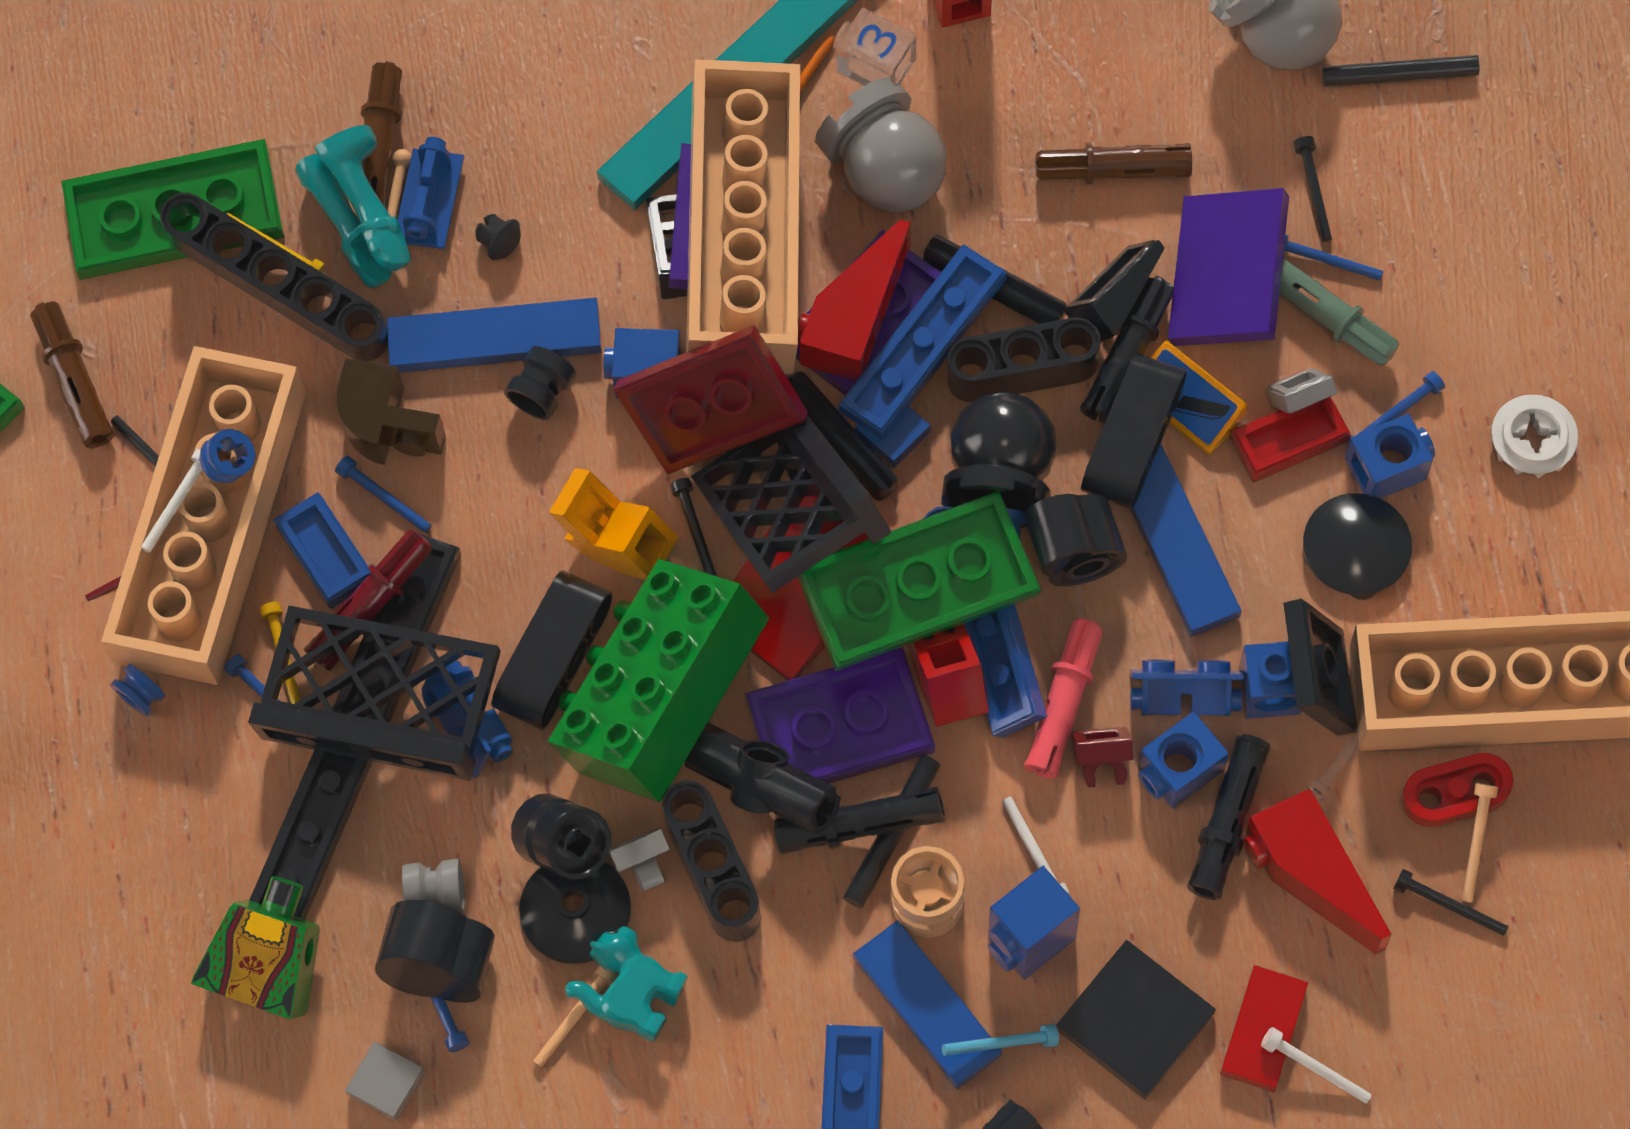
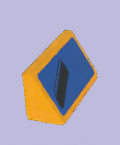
M1164 341L1151 358L1187 370L1184 387L1169 424L1210 456L1230 435V431L1236 429L1245 418L1247 405L1170 342Z

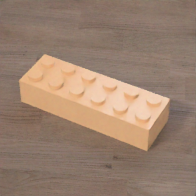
M695 59L692 87L686 352L755 325L784 374H793L798 346L800 64Z
M197 346L193 347L101 640L114 664L123 666L131 664L141 670L219 685L307 393L296 366ZM234 429L246 435L252 442L255 450V461L251 469L236 481L225 484L213 481L202 470L152 551L148 553L141 549L145 539L194 464L191 457L195 450L201 449L206 441L221 430ZM222 449L217 453L221 462L230 461L233 463L237 460L234 451L225 452Z
M1630 611L1358 624L1355 627L1349 651L1360 751L1630 738Z

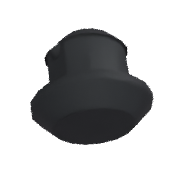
M496 214L487 215L483 218L485 225L479 223L476 227V240L488 248V257L491 260L506 258L515 250L520 241V223L516 219L505 222L497 217Z

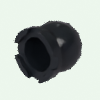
M1009 391L981 395L960 412L951 432V460L956 469H953L944 476L941 504L948 507H957L999 491L1006 508L1025 512L1036 502L1050 497L1051 490L1042 480L1049 475L1056 456L1055 427L1047 413L1028 397Z

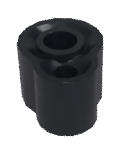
M1059 494L1036 502L1024 512V520L1042 572L1048 576L1050 583L1055 586L1068 587L1095 581L1120 568L1127 560V552L1109 501L1103 495Z
M410 899L400 901L390 909L375 965V973L380 980L389 986L408 994L422 997H437L452 1002H473L479 999L495 934L485 924L467 918L457 910L446 905L427 900Z

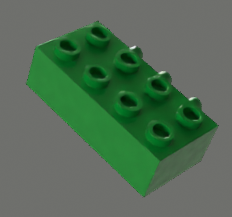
M658 559L632 602L621 600L616 604L613 613L615 619L620 621L606 646L594 645L588 650L586 661L588 665L592 666V669L578 692L565 691L561 694L558 705L560 710L565 713L548 739V742L579 774L660 803L770 618L740 583Z

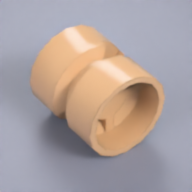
M923 846L914 848L901 856L894 866L891 878L894 918L910 934L923 938L942 936L953 929L961 918L964 905L965 879L962 867L953 855L941 848Z

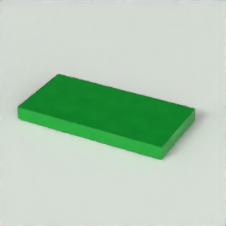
M265 139L61 181L75 268L80 280L188 258V256L178 251L172 245L160 220V211L164 203L171 196L178 193L196 195L222 212L233 215L272 239L285 237L269 150ZM187 216L182 218L178 222L176 230L188 232L198 225L200 217ZM231 242L221 250L241 247L244 244Z
M999 491L891 531V534L874 545L867 539L837 550L797 576L835 671L1036 597L1041 592Z

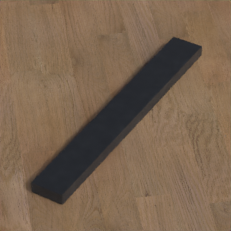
M421 535L432 546L431 552L401 586L404 590L402 595L400 596L395 593L376 615L373 622L428 632L461 556L460 548ZM363 636L352 662L353 668L381 651L374 637ZM382 639L386 647L396 642ZM412 645L393 657L405 677L410 675L422 646ZM388 660L360 677L372 698L400 682ZM355 681L340 689L332 708L334 712L348 714L367 702ZM401 695L378 708L386 722H390ZM373 712L364 717L378 720ZM314 750L249 901L259 904L263 903L271 876L291 880L304 886L294 916L306 919L373 761Z

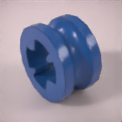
M234 429L221 430L206 441L201 448L199 456L201 468L215 482L222 484L232 483L247 473L253 466L255 461L254 446L250 439L240 431ZM222 449L225 452L234 451L237 460L233 463L230 461L221 462L217 453Z
M128 664L124 668L125 677L122 680L114 679L110 686L127 704L147 717L151 712V702L154 700L161 701L165 694L148 676L135 666Z

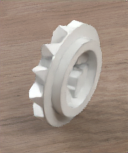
M1523 395L1508 401L1497 412L1492 424L1490 442L1493 443L1497 451L1498 461H1505L1514 469L1516 475L1524 472L1535 474L1539 479L1546 473L1555 470L1560 472L1564 465L1573 457L1578 443V430L1573 416L1556 400L1542 395ZM1530 419H1532V425L1536 428L1537 434L1547 436L1546 439L1542 440L1538 453H1535L1534 448H1531L1529 440H1520V437L1525 436Z

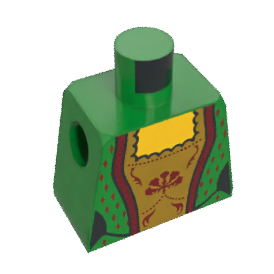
M271 876L262 904L249 900L234 902L229 907L193 975L191 984L287 1019L305 1016L309 1004L320 928L316 923L294 916L304 886L291 880Z

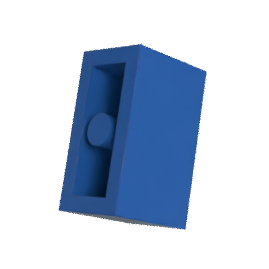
M1044 865L990 907L988 938L991 943L987 945L988 950L1005 971L1009 972L1014 968L1024 980L1072 943L1077 935L1080 907Z

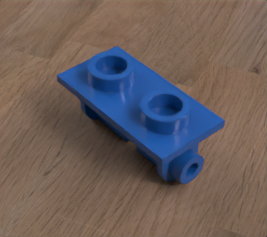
M438 137L426 138L425 144L420 145L419 149L413 148L397 220L400 223V228L407 245L445 249L464 155L449 153L446 149V142Z
M1149 659L1142 660V669H1130L1132 679H1141V688L1130 689V709L1141 710V715H1181V694H1191V713L1194 711L1197 715L1230 716L1231 711L1242 710V689H1232V680H1244V674L1240 671H1231V661L1199 660L1197 661V670H1175V660Z
M455 661L446 666L447 671L458 688L475 678L470 667H463L460 661ZM441 671L427 678L421 688L426 708L453 692ZM474 693L465 698L469 706L471 705ZM459 701L435 717L439 719L447 734L462 737L468 714ZM494 708L485 711L473 752V756L476 759L473 778L479 776L488 757H491L497 763L505 760L513 753L510 746L513 739Z

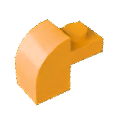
M580 468L573 470L548 512L568 531L564 539L582 554L618 573L646 580L658 559L666 560L679 538L650 507L620 501L591 471Z

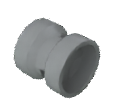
M459 858L442 860L435 871H433L432 867H425L420 862L402 865L404 901L410 899L427 900L446 905L461 914L465 913L464 881Z

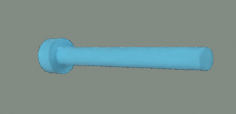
M1055 1024L1042 1025L1038 1032L942 1044V1054L947 1056L1042 1043L1045 1048L1055 1047L1059 1044V1033Z

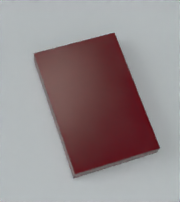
M755 325L619 379L613 389L667 475L804 422L808 413Z

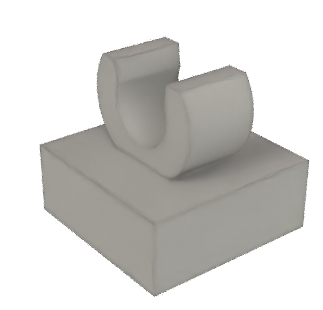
M655 828L610 848L608 856L615 871L619 873L632 867L642 890L646 891L665 882L654 858L670 850L661 829Z

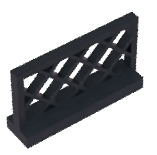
M806 415L804 422L726 452L691 475L698 489L772 593L862 533L866 534L873 545L892 533L868 492L808 415ZM782 439L775 455L761 456L763 451ZM799 469L794 481H780L784 470ZM767 471L762 483L747 484L753 472ZM728 474H735L730 485L711 486ZM819 495L814 507L798 508L804 496ZM786 497L781 509L766 510L771 498ZM754 499L748 511L734 512L739 500ZM844 521L826 534H818L823 522ZM806 523L801 535L785 536L790 524ZM773 525L768 537L753 538L758 526ZM792 552L790 558L770 570L777 553Z
M288 606L261 702H254L248 723L262 740L471 781L476 764L473 752L501 650L497 645ZM300 623L322 627L329 641L303 657L300 656L294 646ZM330 629L343 632L334 637ZM359 635L374 637L381 651L353 668L341 647ZM382 639L396 642L386 647ZM412 645L426 647L434 661L410 676L405 677L393 657ZM434 649L448 652L439 657ZM336 650L348 671L320 688L308 667ZM292 654L296 661L288 665L290 655ZM464 655L483 658L479 676L458 688L447 671L446 666ZM388 660L400 682L372 698L360 677ZM302 671L314 692L295 704L277 701L282 683ZM441 671L453 692L425 709L412 687ZM355 681L367 702L348 714L334 712L326 698ZM407 691L419 713L400 725L386 722L378 708ZM474 693L471 705L469 706L465 698ZM460 701L468 714L462 737L439 733L431 719ZM321 702L325 710L312 707ZM373 712L378 720L364 717ZM426 722L431 731L417 727Z

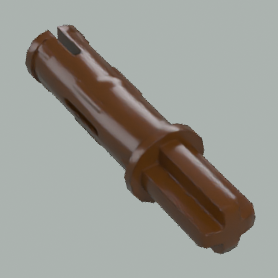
M389 61L385 63L376 62L372 66L367 103L361 106L360 113L364 118V125H369L372 128L377 139V147L373 153L362 161L363 170L373 191L384 207L395 123L401 120L402 115L401 110L397 108L402 70L395 63Z
M1086 142L1085 149L1041 150L1037 152L1035 156V172L1039 179L1085 178L1086 184H1092L1093 179L1191 177L1192 150L1190 143L1155 146L1092 147L1091 142Z
M57 302L39 303L31 312L30 317L44 348L41 355L42 360L54 372L83 445L91 449L103 446L114 438V433L80 355L83 351L82 343L80 340L73 338L62 309Z

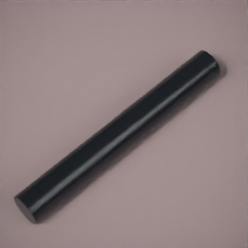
M1478 55L1322 66L1323 87L1478 76L1480 64Z
M921 755L899 795L927 790L939 770L940 764L929 756ZM905 830L876 836L843 896L845 901L855 907L863 908Z

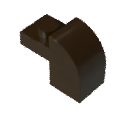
M345 358L336 400L340 418L352 446L365 458L385 465L389 446H394L397 451L410 456H423L425 452L441 455L446 434L440 414L400 408L404 386L398 367Z

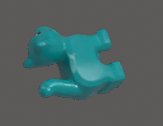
M623 926L617 931L605 932L599 937L597 942L591 941L590 946L592 950L589 955L606 971L618 973L619 976L604 995L598 994L590 985L583 981H570L565 987V994L569 998L581 1001L589 1012L605 1020L612 1027L623 1031L636 1032L640 1037L655 1042L667 1019L665 1018L666 1015L660 1012H652L650 1004L657 998L674 1007L686 985L688 975L682 972L671 973L653 958L643 955L638 945V935L634 930Z

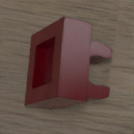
M1127 727L1072 731L1073 754L1078 765H1083L1082 774L1087 786L1095 787V771L1104 764L1114 767L1115 781L1117 785H1123L1127 778V771L1123 761L1134 760L1132 737Z

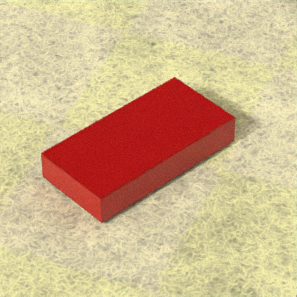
M1330 396L1291 414L1282 410L1268 414L1231 430L1229 438L1254 483L1347 443L1350 440L1351 433Z
M1257 965L1253 966L1220 1075L1275 1093L1286 1055L1277 1049L1272 1053L1261 1047V1042L1268 1030L1274 1027L1283 1033L1282 1040L1290 1044L1309 982Z

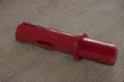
M414 530L406 531L377 566L371 564L368 567L371 573L334 614L373 621L395 593L400 596L402 595L404 590L401 586L432 550L430 543ZM323 629L304 647L306 653L329 641ZM330 629L334 637L343 632ZM359 636L341 647L344 653ZM335 650L317 661V663L326 670L331 671L340 660V657Z

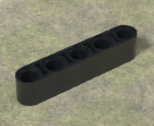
M178 193L171 196L164 203L160 211V220L172 245L178 251L353 359L372 361L379 358L386 351L388 331L380 310L372 303L196 195ZM187 216L200 217V221L194 229L188 232L176 230L177 224L182 218ZM231 242L244 244L242 252L238 256L231 259L219 257L220 251L225 245ZM283 269L288 272L285 280L278 285L268 286L262 283L269 271ZM327 296L332 299L330 306L325 311L312 313L306 310L307 304L312 298ZM360 323H370L376 326L374 333L365 340H355L350 337L351 330Z

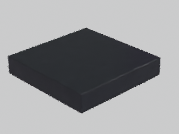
M1302 598L1284 602L1297 708L1337 736L1356 732L1355 728H1357L1343 629Z
M1126 939L1056 1024L1059 1033L1146 1100L1215 1015L1216 1009Z

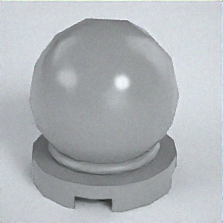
M1210 0L1209 2L1210 12L1223 26L1233 27L1240 24L1242 40L1252 56L1272 69L1300 71L1321 62L1337 42L1343 24L1341 7L1338 0Z
M884 77L868 83L848 96L854 105L844 112L836 122L829 114L816 133L815 143L831 163L844 162V174L858 197L871 207L892 213H900L920 208L940 189L946 175L947 149L938 131L919 113L908 111L912 98L899 82L894 84L889 77Z

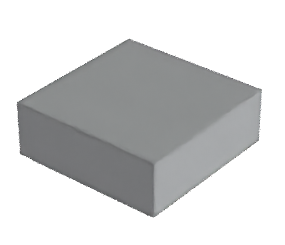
M1309 368L1271 384L1266 389L1271 405L1288 414L1338 393L1332 376L1314 368Z
M373 1042L345 1092L348 1096L397 1121L425 1071L419 1065Z

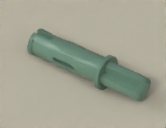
M1283 258L1279 293L1281 296L1334 333L1333 340L1337 343L1344 340L1379 366H1384L1392 359L1399 346L1396 338L1362 315L1364 310L1361 306L1351 307L1318 281ZM1303 288L1319 301L1315 303L1298 291V289Z

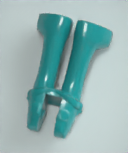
M358 125L340 131L317 144L315 147L316 154L301 159L296 165L295 172L301 185L312 193L338 230L342 239L341 251L349 260L352 270L357 273L366 286L376 288L389 280L392 271L402 269L411 259L400 223L395 217L390 216L373 191L363 170L362 161L368 158L377 147L376 136L369 125ZM347 198L349 199V201L351 202L353 208L355 209V211H356V213H357V215H358V217H359V220H358V218L356 217L355 213L353 212L352 208L350 207Z

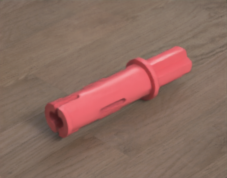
M1076 618L1072 622L1060 661L1053 663L1051 667L1054 678L1044 706L1047 717L1039 721L1030 752L1023 765L1024 769L1029 772H1034L1036 769L1035 775L1043 778L1056 779L1058 777L1063 754L1085 687L1092 684L1094 680V675L1090 670L1102 637V629L1098 623L1092 620Z

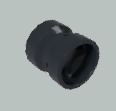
M533 346L523 360L524 370L522 374L511 379L504 390V394L513 405L523 412L541 420H548L558 406L556 396L560 391L569 388L577 374L573 366L555 352L540 346Z

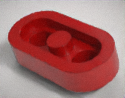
M1477 753L1422 768L1414 772L1407 780L1402 793V806L1406 815L1413 822L1425 827H1437L1474 817L1477 813L1479 796L1474 795L1473 781L1484 779L1491 786L1498 787L1497 798L1490 799L1488 812L1499 809L1507 801L1513 788V773L1509 765L1502 758L1491 753ZM1425 793L1433 794L1437 797L1439 805L1434 808L1426 807L1421 803L1420 796Z

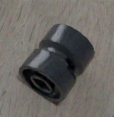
M551 793L537 794L526 800L516 811L511 824L512 843L516 852L524 860L571 880L584 879L597 872L605 863L611 848L610 829L607 821L598 812Z

